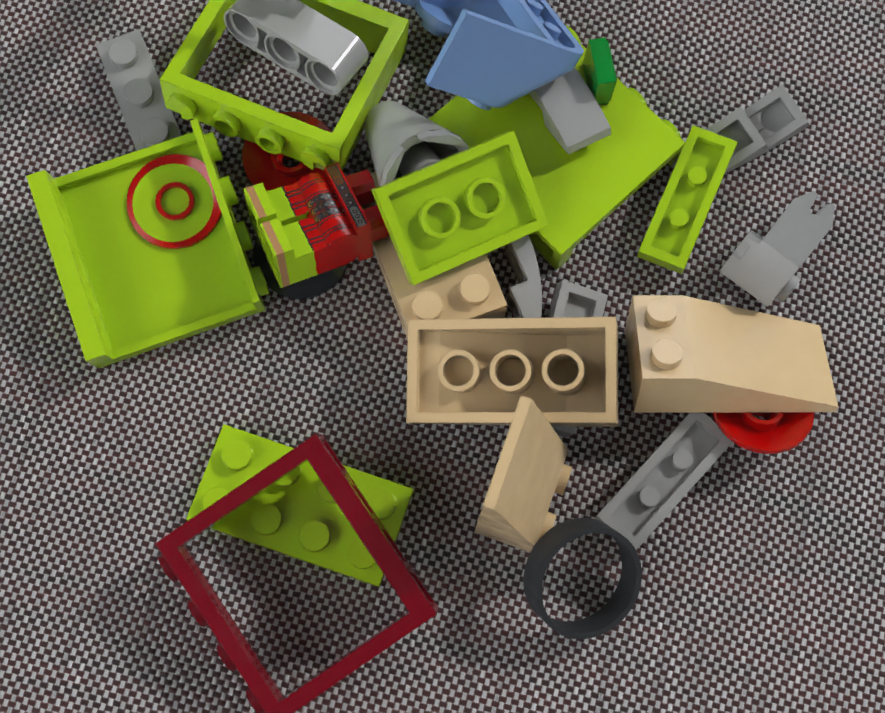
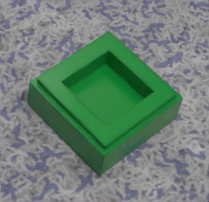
M606 37L590 39L583 60L586 82L599 106L606 105L611 101L617 82L608 40L606 41Z

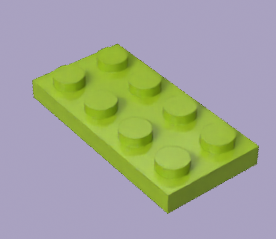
M223 424L186 520H190L294 448ZM308 461L209 528L378 588L381 587L384 578L383 572ZM343 465L396 543L414 492L413 489Z

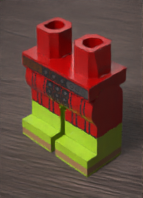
M336 163L324 167L325 173H310L294 184L266 191L263 183L243 188L250 222L280 288L346 265L357 257L359 261L373 257L372 242L389 236L378 206L374 205L365 209L361 207L375 201L371 189L376 188L368 169L345 176L339 164Z

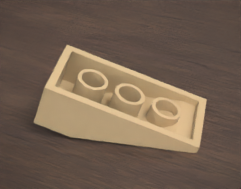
M375 171L370 174L374 179L375 186L378 187L379 182ZM376 201L362 205L361 207L362 209H365L377 205ZM390 235L372 242L374 254L407 339L408 320L505 318L507 303L486 254L421 283L411 285L406 277Z
M684 295L632 296L625 328L634 413L837 411L839 406L820 325Z
M616 317L408 320L406 423L510 426L520 396H524L534 401L551 426L618 427V324Z
M520 396L474 531L477 534L531 552L538 540L553 528L557 515L548 512L554 493L563 496L572 471V466L564 464L568 448L530 398Z

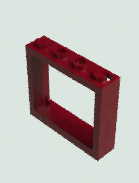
M314 434L155 543L161 552L158 561L162 570L171 581L175 583L180 581L191 599L187 601V606L192 616L202 627L209 626L220 642L216 645L219 657L231 672L238 670L249 688L246 690V696L256 713H294L437 615L438 612L437 604L323 434ZM308 461L408 612L289 694L283 696L187 550L185 544Z

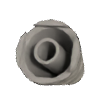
M384 101L375 105L368 112L365 119L364 131L379 186L469 148L466 142L457 134L396 101Z

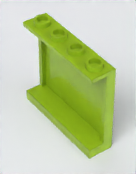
M566 26L584 50L575 68L587 84L583 68L586 48L581 44L577 34L570 27ZM618 78L611 101H609V104L600 105L611 127V135L569 155L546 128L543 111L530 94L502 108L492 107L491 110L478 108L469 102L467 98L456 95L429 118V120L460 136L469 148L505 132H515L549 226L529 234V238L533 247L556 270L570 259L573 248L661 168L667 163L670 166L676 163L685 145V141L681 139L678 129L670 121L660 119L647 107L644 97L636 89L627 88Z
M197 118L190 120L193 132L55 179L46 170L26 176L85 361L97 368L111 365L266 310L262 296L270 294L264 274L260 266L251 267L246 253L247 250L254 248L245 221L243 220L238 223L235 221L230 207L239 204L229 176L220 178L215 163L223 160L219 144L214 132L205 134ZM170 154L188 155L205 164L222 213L219 223L208 237L193 246L181 249L162 248L145 240L134 229L127 212V193L135 175L150 161ZM183 164L162 165L148 172L138 183L132 200L133 213L139 226L151 237L166 242L186 240L196 235L207 224L213 209L212 191L204 176L194 168ZM171 182L185 184L190 188L195 197V206L191 214L178 221L164 218L158 212L155 204L158 191L164 185ZM172 188L166 191L161 199L163 210L170 215H178L184 212L189 204L187 192L180 188Z

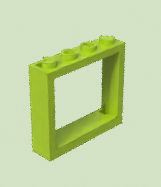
M209 0L160 78L166 108L181 114V117L186 120L197 118L198 121L214 127L225 136H238L258 144L259 147L271 154L281 153L299 160L312 170L316 167L325 171L324 167L338 163L343 171L364 131V123L368 112L379 103L407 50L409 20L358 0H299L354 33L365 44L367 51L375 53L335 129L330 133L195 80V77L226 29L223 18L224 13L237 1Z

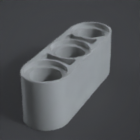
M237 0L224 13L225 25L238 41L328 95L339 94L369 58L367 48L358 36L299 0Z

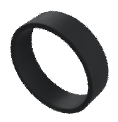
M592 518L570 519L551 528L534 545L525 565L523 577L524 592L532 610L555 632L568 638L589 639L610 631L630 612L640 591L642 568L639 555L632 543L612 527ZM599 533L612 536L621 553L622 569L617 588L608 602L594 614L580 620L560 621L549 617L543 605L542 584L548 565L556 553L567 543L583 535Z

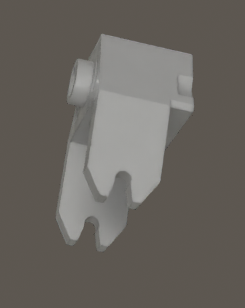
M812 191L794 198L764 238L753 230L749 231L719 272L767 307L774 298L783 303L801 280L794 274L833 226L835 206L831 203L826 204L816 214H812L810 208L817 197L816 192Z

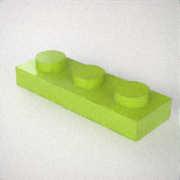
M692 125L640 246L638 258L683 274L738 141Z

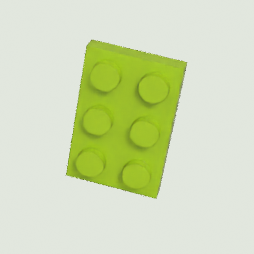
M514 131L505 132L371 189L406 277L411 285L421 283L549 226Z

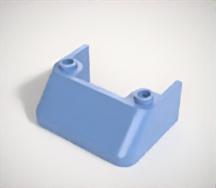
M394 0L413 7L423 19L421 25L430 33L439 37H445L446 34H449L425 79L426 84L429 87L467 98L469 102L483 110H491L492 107L502 108L572 71L584 52L581 45L546 0Z

